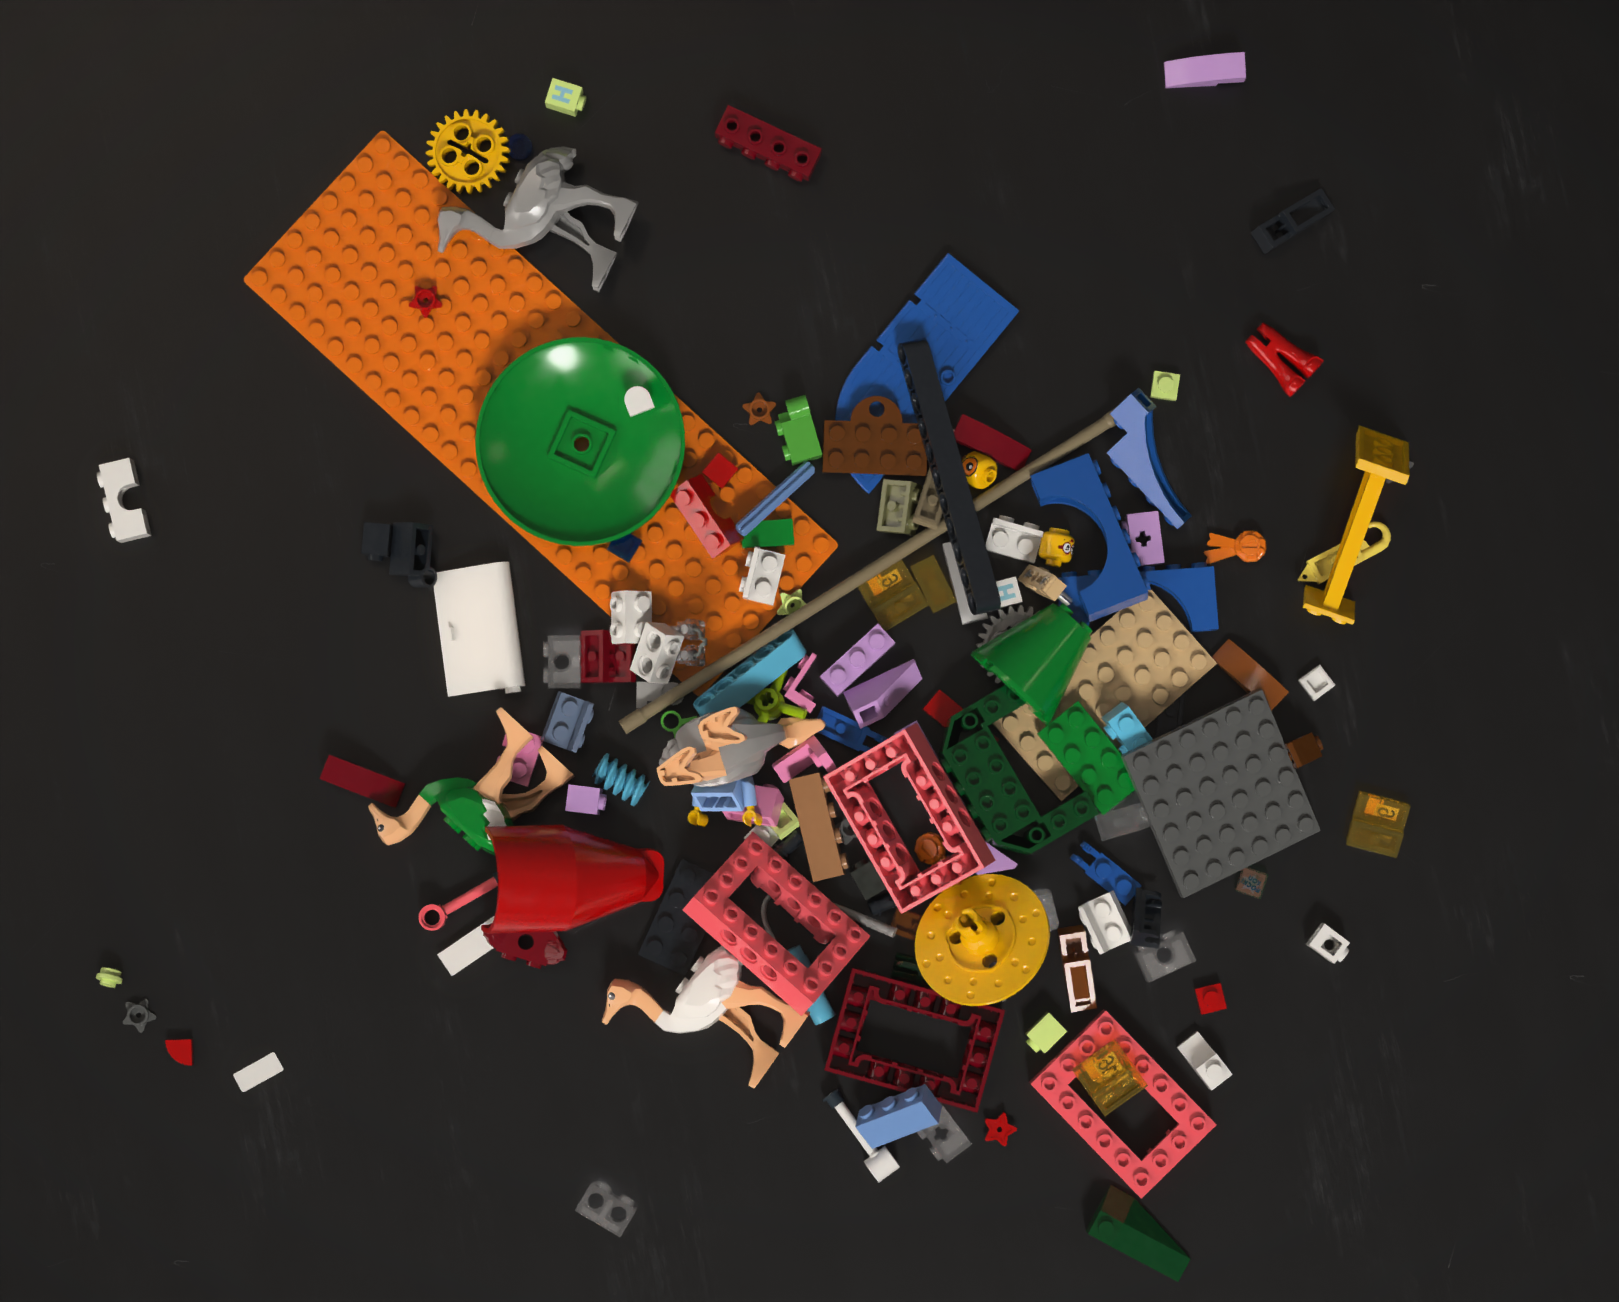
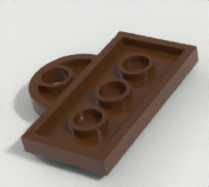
M882 396L865 398L853 409L850 421L824 420L822 472L927 476V456L918 424L902 423V415L899 408L888 398ZM873 402H880L884 406V412L879 417L871 415L869 407Z

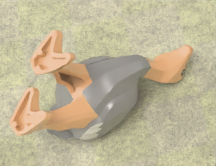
M737 706L704 714L687 722L677 731L675 738L668 741L659 760L660 766L656 768L658 778L664 786L693 784L700 787H712L749 777L759 772L770 749L778 744L788 749L799 746L812 735L823 730L825 721L822 719L788 717L781 718L777 724L759 722L751 713L739 709Z

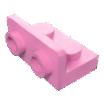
M530 733L533 739L517 754L514 760L512 779L510 780L527 787L529 786L539 756L538 749L543 743L540 740L542 736ZM506 734L502 746L505 747L507 746Z

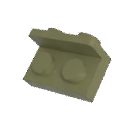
M883 479L876 531L915 536L919 524L913 523L912 520L922 492V485L912 481Z

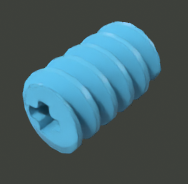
M606 753L592 777L596 775L595 784L598 785L604 780L603 789L608 790L614 786L613 795L616 796L623 791L622 800L625 801L631 796L630 805L635 806L650 781L647 784L644 783V774L636 779L635 769L626 773L627 764H623L618 768L617 758L609 763V754Z

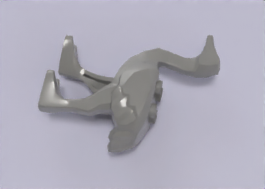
M566 146L551 147L542 151L529 162L525 170L522 168L519 170L515 179V183H517L514 193H508L503 204L505 206V225L503 230L495 228L484 218L469 209L457 206L442 207L437 218L439 227L438 252L443 253L454 235L461 230L475 232L499 249H516L534 244L551 231L573 241L591 255L593 263L592 286L594 291L600 292L617 253L596 244L589 237L582 222L570 216L568 211L585 205H597L610 209L614 214L615 240L621 242L638 206V201L604 194L588 185L574 186L566 183L564 173L573 166L576 149Z

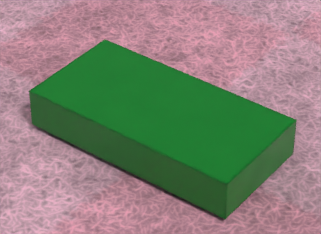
M793 519L764 520L760 522L750 533L743 536L745 539L742 540V549L755 548V546L762 548L794 545Z

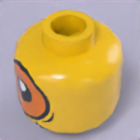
M973 451L961 459L969 485L977 489H984L995 481L997 465L992 458L983 453Z

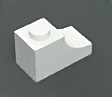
M1198 1031L1177 1046V1049L1208 1089L1213 1090L1233 1075Z

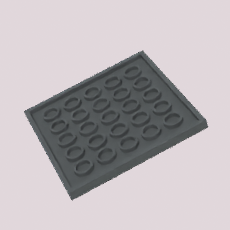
M1256 689L1120 755L1178 893L1182 898L1321 831L1296 769L1293 768V762L1288 756V750L1284 746L1285 743L1262 689Z

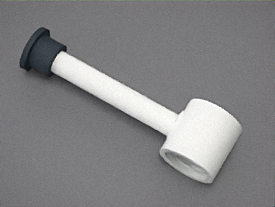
M837 1088L822 1100L827 1101L832 1109L835 1108L866 1150L869 1157L864 1160V1163L876 1180L881 1182L900 1168V1166L886 1146L879 1150L877 1148L872 1149L856 1129L857 1120L843 1102L845 1099L839 1092L841 1089Z

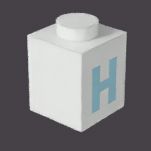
M1016 576L996 581L1001 599V608L1023 602Z

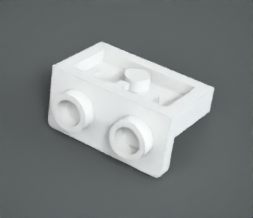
M999 515V519L993 518L985 544L986 549L990 552L1034 564L1044 532L1039 531L1040 526L1028 522H1024V526L1014 523L1013 518Z
M756 546L754 552H748L745 566L750 568L748 576H742L739 592H743V599L771 606L774 605L786 555L760 549V547Z
M1114 891L1087 901L1078 907L1080 919L1087 926L1091 935V943L1098 950L1099 954H1103L1112 948L1130 941L1131 927Z

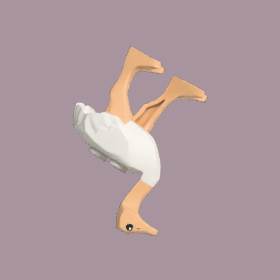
M721 945L709 953L705 959L700 956L691 968L695 972L690 980L685 977L675 991L679 995L676 998L672 1013L664 1010L642 986L629 980L614 979L607 989V1001L602 1023L608 1024L611 1018L622 1007L627 1005L637 1006L663 1031L673 1033L700 1031L709 1028L720 1020L739 1033L752 1048L753 1067L748 1086L755 1088L780 1052L759 1038L755 1032L751 1016L740 1007L760 1004L781 1013L783 1032L779 1045L784 1048L791 1041L810 1012L807 1010L801 1016L784 1000L776 997L764 987L749 985L741 981L743 964Z

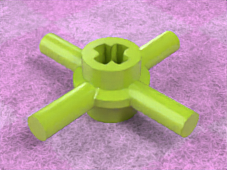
M788 670L775 679L770 688L761 690L746 702L754 705V710L759 716L757 719L759 722L767 723L768 720L777 719L782 713L801 719L806 718L807 709L786 704L780 693Z

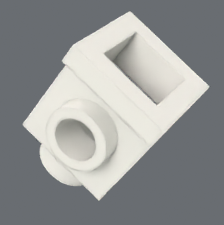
M1321 923L1306 945L1329 962L1335 964L1337 960L1341 962L1349 952V949L1346 947L1350 942L1326 924ZM1327 940L1333 942V947L1330 950H1327L1324 946Z

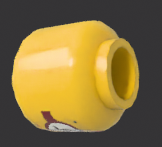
M1049 528V531L1043 533L1038 554L1042 559L1046 560V565L1061 567V563H1067L1071 560L1075 540L1069 535L1070 531Z

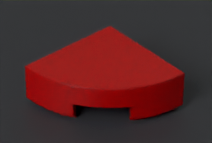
M193 1039L165 1040L166 1048L174 1060L184 1065H193Z

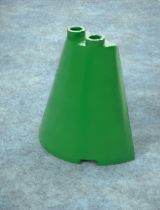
M1052 603L970 654L988 672L994 673L1029 706L1028 709L1046 726L1051 722L1091 640L1090 634L1093 632L1083 621L1078 623L1071 617L1074 613L1063 603L1060 606Z

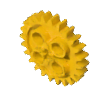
M465 109L462 117L457 111H454L453 120L447 115L444 116L446 124L443 125L437 122L436 124L440 129L439 132H430L435 137V140L427 141V144L433 147V150L426 151L427 156L433 157L427 164L430 167H436L431 173L434 176L441 175L438 180L441 184L448 181L447 188L449 190H452L456 185V190L459 194L462 193L464 187H466L469 195L472 194L473 187H476L480 193L482 192L483 184L492 188L490 180L493 178L499 182L500 179L497 176V172L505 173L506 170L501 165L502 163L510 162L504 154L511 152V150L503 146L509 142V139L507 137H500L505 130L502 127L495 129L498 125L495 119L488 123L490 118L488 114H484L480 118L478 110H475L473 116H471L469 111ZM462 129H468V137L464 140H458V132ZM451 140L467 150L471 148L475 154L488 159V163H483L470 154L465 155L460 149L449 145L448 142ZM491 141V148L487 152H481V143ZM449 152H456V160L452 163H446V155ZM474 163L479 164V171L474 175H469L468 167Z

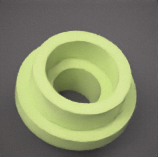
M102 967L100 973L96 975V979L101 980L100 985L115 988L116 984H122L123 980L120 978L122 972L111 968Z

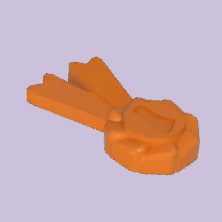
M1244 531L1236 539L1209 533L1210 540L1207 542V546L1220 548L1204 551V555L1207 557V564L1235 555L1244 562H1257L1266 553V540L1257 531Z
M927 832L917 838L914 851L921 862L933 866L947 858L945 856L946 848L942 843L944 840L939 834Z

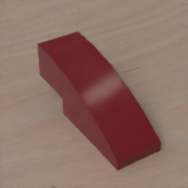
M962 414L954 431L957 443L976 452L983 453L995 462L1016 472L1025 466L1032 451L1016 440Z
M333 755L328 756L319 778L394 808L397 807L405 787L403 782Z

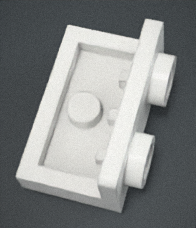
M624 590L611 593L610 635L612 644H639L645 623L652 622V591Z

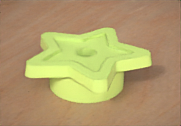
M798 589L791 595L780 593L782 605L777 610V614L790 615L804 606L806 603L802 600V590Z

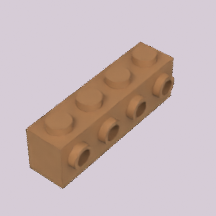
M822 772L790 779L789 783L813 882L845 875V869L849 868L846 853H841L839 843H843L840 828H835L833 818L837 817L834 802L829 803L827 792H831L824 780Z

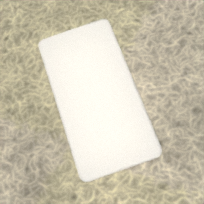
M272 1052L236 1072L233 1076L241 1091L245 1092L283 1071V1067L276 1054Z

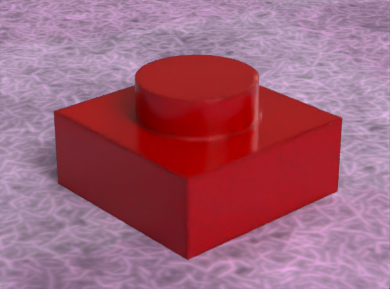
M1221 983L1194 989L1201 1015L1227 1009Z

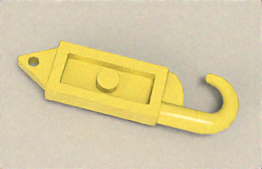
M1378 521L1369 523L1368 528L1376 527L1381 530L1382 539L1371 546L1363 540L1355 565L1382 552L1388 547L1391 541V533L1385 524ZM1339 545L1306 561L1307 565L1297 581L1317 582V584L1328 580Z

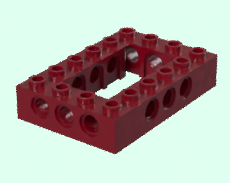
M852 967L824 1070L901 1092H906L910 1088H917L926 1084L939 1102L978 1113L1005 1010L991 1005L967 1006L957 1004L943 998L933 989ZM870 1000L899 1007L910 1012L928 1015L935 1019L950 1021L957 1025L971 1027L958 1078L857 1051Z

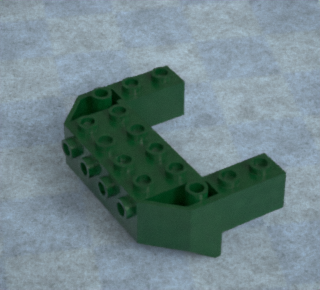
M1005 685L947 720L939 751L941 758L939 762L945 773H949L954 780L952 784L960 797L963 796L968 804L966 805L968 813L973 820L976 818L981 827L979 831L986 842L989 841L992 846L1028 855L1095 817L1099 812L1085 791L1040 817L988 728L990 724L1026 704Z

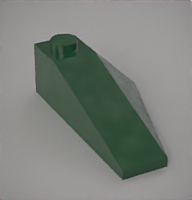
M1113 1185L1109 1186L1086 1232L1118 1251L1179 1282L1190 1261L1188 1255L1133 1196Z

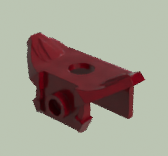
M556 931L483 933L488 944L495 948L496 951L502 953V958L516 961L518 957L527 960L526 965L541 969L542 965H554L565 960L568 951ZM523 934L532 936L534 940L533 946L528 950L522 949L518 944V940Z

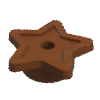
M758 392L751 403L743 404L742 407L750 414V425H754L759 421L771 424L770 412L776 406V403L765 401ZM761 408L762 412L759 413L757 409Z

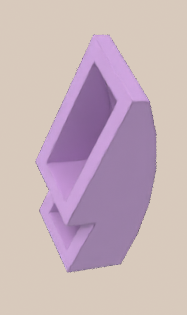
M1245 52L1213 54L1164 62L1165 88L1217 86L1218 83L1244 82L1246 79Z

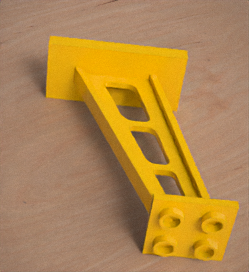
M1359 426L1356 433L1355 468L1365 472L1325 589L1323 591L1308 585L1304 588L1303 608H1306L1313 615L1320 616L1323 614L1329 616L1339 624L1349 623L1353 625L1355 621V601L1343 598L1385 479L1387 478L1406 485L1410 476L1409 442Z

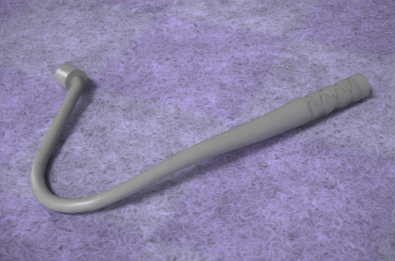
M767 895L762 903L761 917L767 933L776 940L767 920L766 910L771 899ZM834 903L852 920L892 938L895 936L896 927H891V925Z

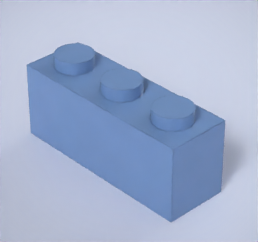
M926 1084L917 1088H910L899 1095L889 1096L873 1105L864 1106L859 1110L855 1127L873 1149L938 1124L942 1105Z

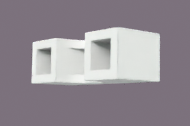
M125 458L99 465L100 472H97L99 486L101 488L104 487L106 497L103 498V505L106 513L110 512L112 522L109 523V530L112 538L116 537V541L124 543L152 536L146 510L142 508L127 510L122 502L123 494L126 490L140 486L134 460Z

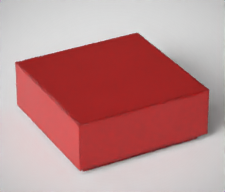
M718 452L702 471V474L723 489L739 468Z

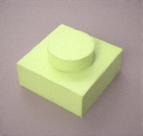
M1154 371L1150 397L1176 401L1180 374Z
M784 802L778 825L776 827L770 826V828L782 840L800 825L798 818Z

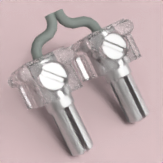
M686 619L685 621L677 622V626H670L688 640L703 641L700 646L686 645L685 648H680L676 659L678 664L703 667L705 665L704 646L707 645L704 620Z

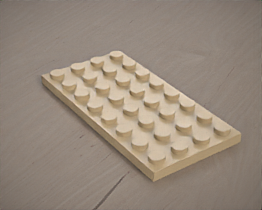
M1148 590V600L1119 610L1090 636L1091 640L1051 722L1079 701L1119 751L1121 744L1116 738L1112 740L1103 727L1106 724L1101 717L1123 702L1130 707L1145 728L1217 663L1152 590ZM1027 704L992 723L1060 801L1078 787V784L1037 735L1046 725L1028 709L1029 706Z

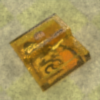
M902 559L857 587L884 631H887L929 605Z
M1359 791L1346 845L1397 858L1404 836L1403 830L1411 807L1410 804Z
M1115 1039L1072 1069L1104 1116L1148 1086Z

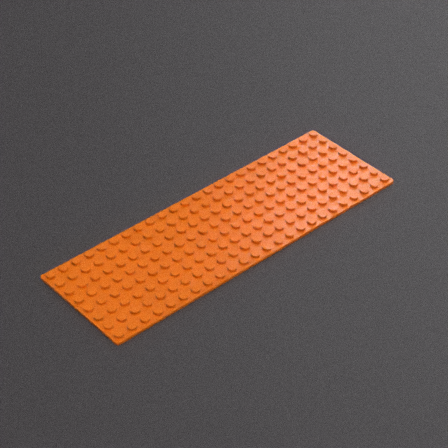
M380 131L244 277V282L610 617L612 592L624 590L652 591V622L665 623L668 626L695 624L702 631V636L707 638V645L703 647L701 655L695 661L675 662L672 673L681 682L758 635L775 617L777 610L782 605L780 593L791 595L800 589L838 547V543L789 498L783 501L764 519H793L794 545L760 548L786 555L773 606L743 599V592H739L742 576L747 577L750 568L745 566L748 552H754V548L742 549L741 541L726 553L712 559L671 496L657 514L636 531L618 540L593 546L561 545L538 538L516 525L497 506L482 480L477 463L475 444L479 413L484 399L495 380L518 357L537 346L554 340L588 337L607 340L616 344L619 343L515 249H499L475 232L461 230L454 235L443 253L438 252L439 227L437 218L441 208L457 206L471 209L444 184H441L431 172L387 132ZM419 286L423 289H429L436 286V298L442 303V307L432 309L428 317L424 318L420 309L409 307V303L415 298L414 287ZM425 298V299L423 300V302H424V303H427V302H428V299ZM674 394L682 414L685 429L684 461L674 489L686 480L702 474V471L719 452L739 470L723 489L718 487L704 474L702 475L716 495L710 499L714 512L723 519L731 517L736 525L772 492L776 486ZM585 437L578 438L574 443L575 449L578 451L587 450L589 440ZM698 632L694 635H684L680 651L695 650L698 652L699 646L703 642L699 639ZM722 673L692 692L697 696H701Z

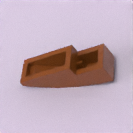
M1230 639L1211 656L1217 665L1247 693L1256 689H1262L1271 711L1289 693L1273 676Z
M1083 924L1058 928V940L1071 1012L1095 1009L1097 1004Z

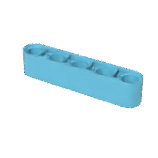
M790 629L760 648L699 696L693 703L694 708L700 716L737 706L740 708L801 660L807 653V650L795 631Z

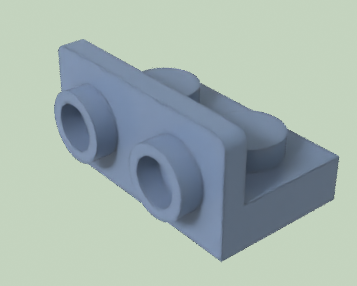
M558 691L540 740L576 753L578 748L584 743V730L593 718L594 703Z

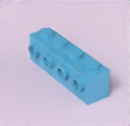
M1123 702L1101 717L1106 724L1103 727L1112 740L1116 738L1121 744L1119 750L1122 754L1153 740L1130 707Z

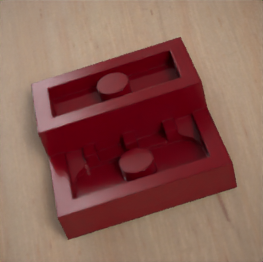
M610 630L581 631V683L636 682V674L630 670L636 652V644H612Z

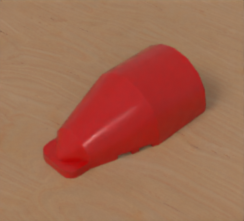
M565 825L485 826V832L493 843L496 855L498 896L493 923L491 925H481V930L484 933L568 931L640 902L654 901L662 894L664 858L655 849L634 848L594 836L587 832H581Z

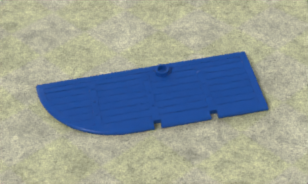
M947 253L914 293L921 299L917 306L909 300L876 339L877 342L883 345L881 350L877 351L871 346L851 370L838 398L835 420L850 421L852 411L860 401L871 396H882L890 399L897 405L902 415V423H917L898 356V344L922 338L927 340L943 397L946 401L1014 319L1019 310ZM873 402L869 407L871 415L879 417L884 412V406L880 402ZM850 473L868 494L885 476Z

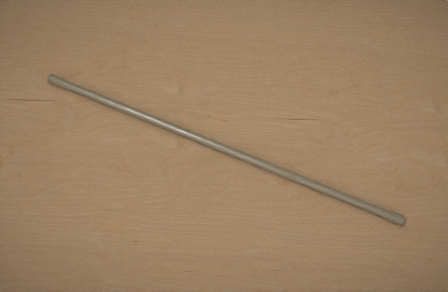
M1113 410L975 497L973 503L976 512L1030 479L1031 475L1041 472L1104 431L1115 427L1116 424L1110 415ZM944 518L940 519L937 530L931 528L924 529L644 707L636 709L620 719L618 722L625 733L628 734L644 724L649 718L946 532L947 527Z

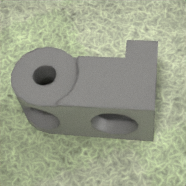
M637 682L636 708L644 707L647 705V701L655 700L677 686L678 683ZM682 697L681 699H679L671 705H678L682 702L684 697Z

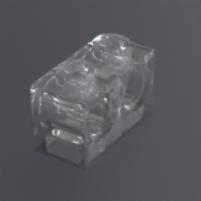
M601 1180L598 1183L592 1181L575 1211L621 1237L637 1210V1207L633 1205L635 1201L625 1194H621L619 1197L612 1193V1187ZM593 1193L600 1194L604 1199L603 1205L600 1207L592 1206L589 1202L590 1195ZM615 1207L624 1208L626 1218L623 1220L614 1219L612 1209Z

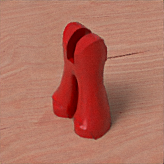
M1263 322L1257 328V331L1270 343L1265 346L1262 341L1253 335L1245 343L1273 373L1283 391L1289 397H1292L1306 380L1288 367L1277 353L1285 357L1307 379L1313 375L1324 360L1297 347L1273 327Z

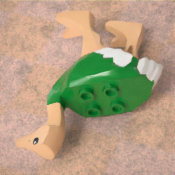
M500 707L496 713L504 727L507 746L496 764L479 782L457 777L441 779L427 784L417 796L410 809L399 817L389 816L374 803H371L368 808L377 826L378 836L389 846L401 842L411 835L431 806L438 801L441 811L446 815L443 820L458 834L463 830L465 832L463 838L477 851L482 848L487 853L495 855L493 843L485 832V826H514L513 822L522 814L534 811L546 796L565 785L574 775L549 751L541 746L538 752L546 768L545 780L536 788L526 793L502 794L503 789L512 779L513 763L517 754L533 739V736Z

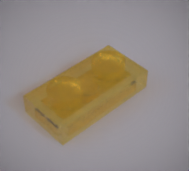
M934 555L910 566L933 614L957 602Z

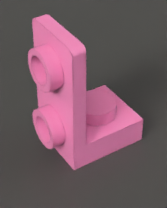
M812 653L810 657L805 654L797 666L801 671L796 679L791 676L783 688L786 691L785 698L800 708L807 709V712L810 714L816 706L812 702L815 697L803 689L799 693L795 689L816 659L817 655L815 653Z
M814 735L772 764V767L783 783H786L813 763L818 768L823 766L828 774L837 768Z

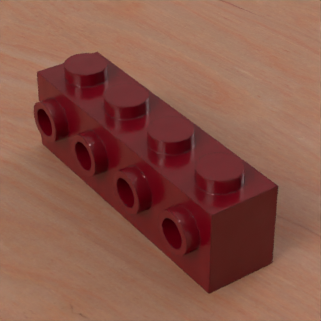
M730 105L727 106L715 131V138L719 139L718 143L729 149H732V146L742 150V155L752 160H755L756 157L765 161L764 164L767 167L776 171L781 168L789 172V177L799 182H802L803 179L809 181L822 154L821 148Z

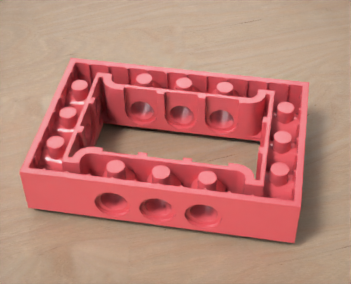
M917 723L823 777L901 914L996 861ZM903 762L901 770L904 777H908L918 794L916 798L918 801H922L931 817L929 819L931 824H935L944 840L942 842L948 851L954 853L922 872L918 869L869 783L873 778Z
M754 832L744 840L683 909L688 916L801 1016L870 938L866 931ZM750 873V879L754 886L760 887L775 900L774 903L777 906L780 905L795 918L794 921L796 923H801L810 931L816 941L822 944L829 943L808 968L729 899Z
M1104 1009L1029 1081L1040 1095L1141 1199L1216 1126L1214 1121ZM1105 1048L1108 1051L1112 1049L1118 1061L1124 1067L1125 1064L1127 1065L1132 1077L1178 1122L1171 1131L1165 1132L1166 1136L1153 1149L1149 1148L1146 1151L1148 1154L1142 1160L1128 1148L1068 1085L1081 1073L1079 1067L1084 1070L1083 1064L1091 1058L1094 1060L1093 1057H1097L1098 1053H1101Z

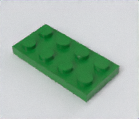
M1079 701L1037 733L1082 791L1088 793L1093 804L1102 815L1106 814L1135 790L1120 756L1121 753Z

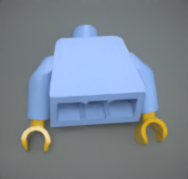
M752 775L720 786L700 787L694 785L691 791L694 810L688 814V821L691 824L702 827L707 825L708 816L702 813V811H743L745 807H747V811L742 816L743 822L751 827V819L754 817L756 825L760 826L762 824V816L755 812L754 806H757V799Z

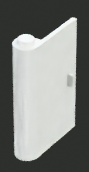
M496 562L436 572L437 582L434 585V594L448 697L496 689H505V694L521 692V687L526 685L510 563Z

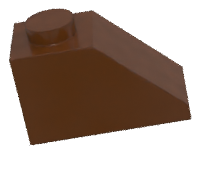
M1312 732L1284 744L1288 750V756L1293 762L1294 769L1322 757L1321 750L1324 749L1317 735L1313 736Z

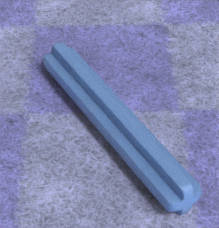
M809 461L803 462L736 523L735 529L742 536L750 533L815 473V467Z

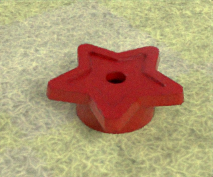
M419 286L414 287L415 298L409 303V307L420 309L424 318L428 317L432 309L442 307V303L436 298V286L429 289H423ZM425 298L428 299V302H427V303H424V302H423V300H424Z
M1005 1112L997 1119L985 1118L984 1120L989 1129L985 1141L997 1140L1005 1147L1007 1146L1008 1135L1017 1131V1127L1008 1123ZM998 1127L1002 1128L1001 1132L997 1131Z

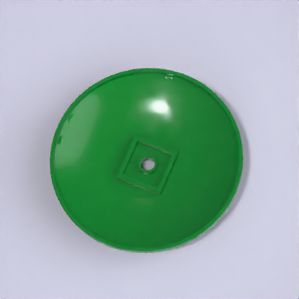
M572 337L558 339L537 346L518 357L508 365L491 386L484 399L477 421L475 436L477 463L482 480L494 502L511 521L526 532L543 540L561 545L593 546L605 544L627 536L642 527L657 514L670 497L677 484L684 461L685 429L683 418L674 393L666 380L647 360L634 351L614 342L598 338ZM632 387H643L649 392L655 408L630 417L624 401L625 394ZM580 437H585L589 440V447L585 451H578L574 447L575 441Z

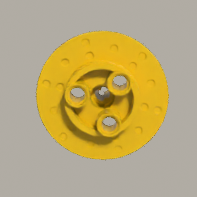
M982 874L962 880L961 885L954 884L943 890L931 902L920 920L915 938V956L921 975L936 993L957 1004L983 1006L1005 1000L1024 988L1033 979L1044 962L1050 940L1048 916L1037 895L1029 887L1016 879L998 874ZM1005 919L1002 924L997 925L1000 920ZM997 961L995 966L989 968L992 962Z

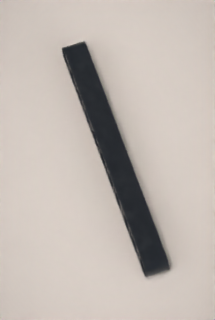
M925 338L899 343L898 356L969 609L973 615L999 610L1001 608L999 591L929 344Z

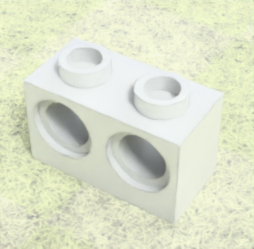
M646 622L630 670L649 683L668 684L684 635L665 623Z

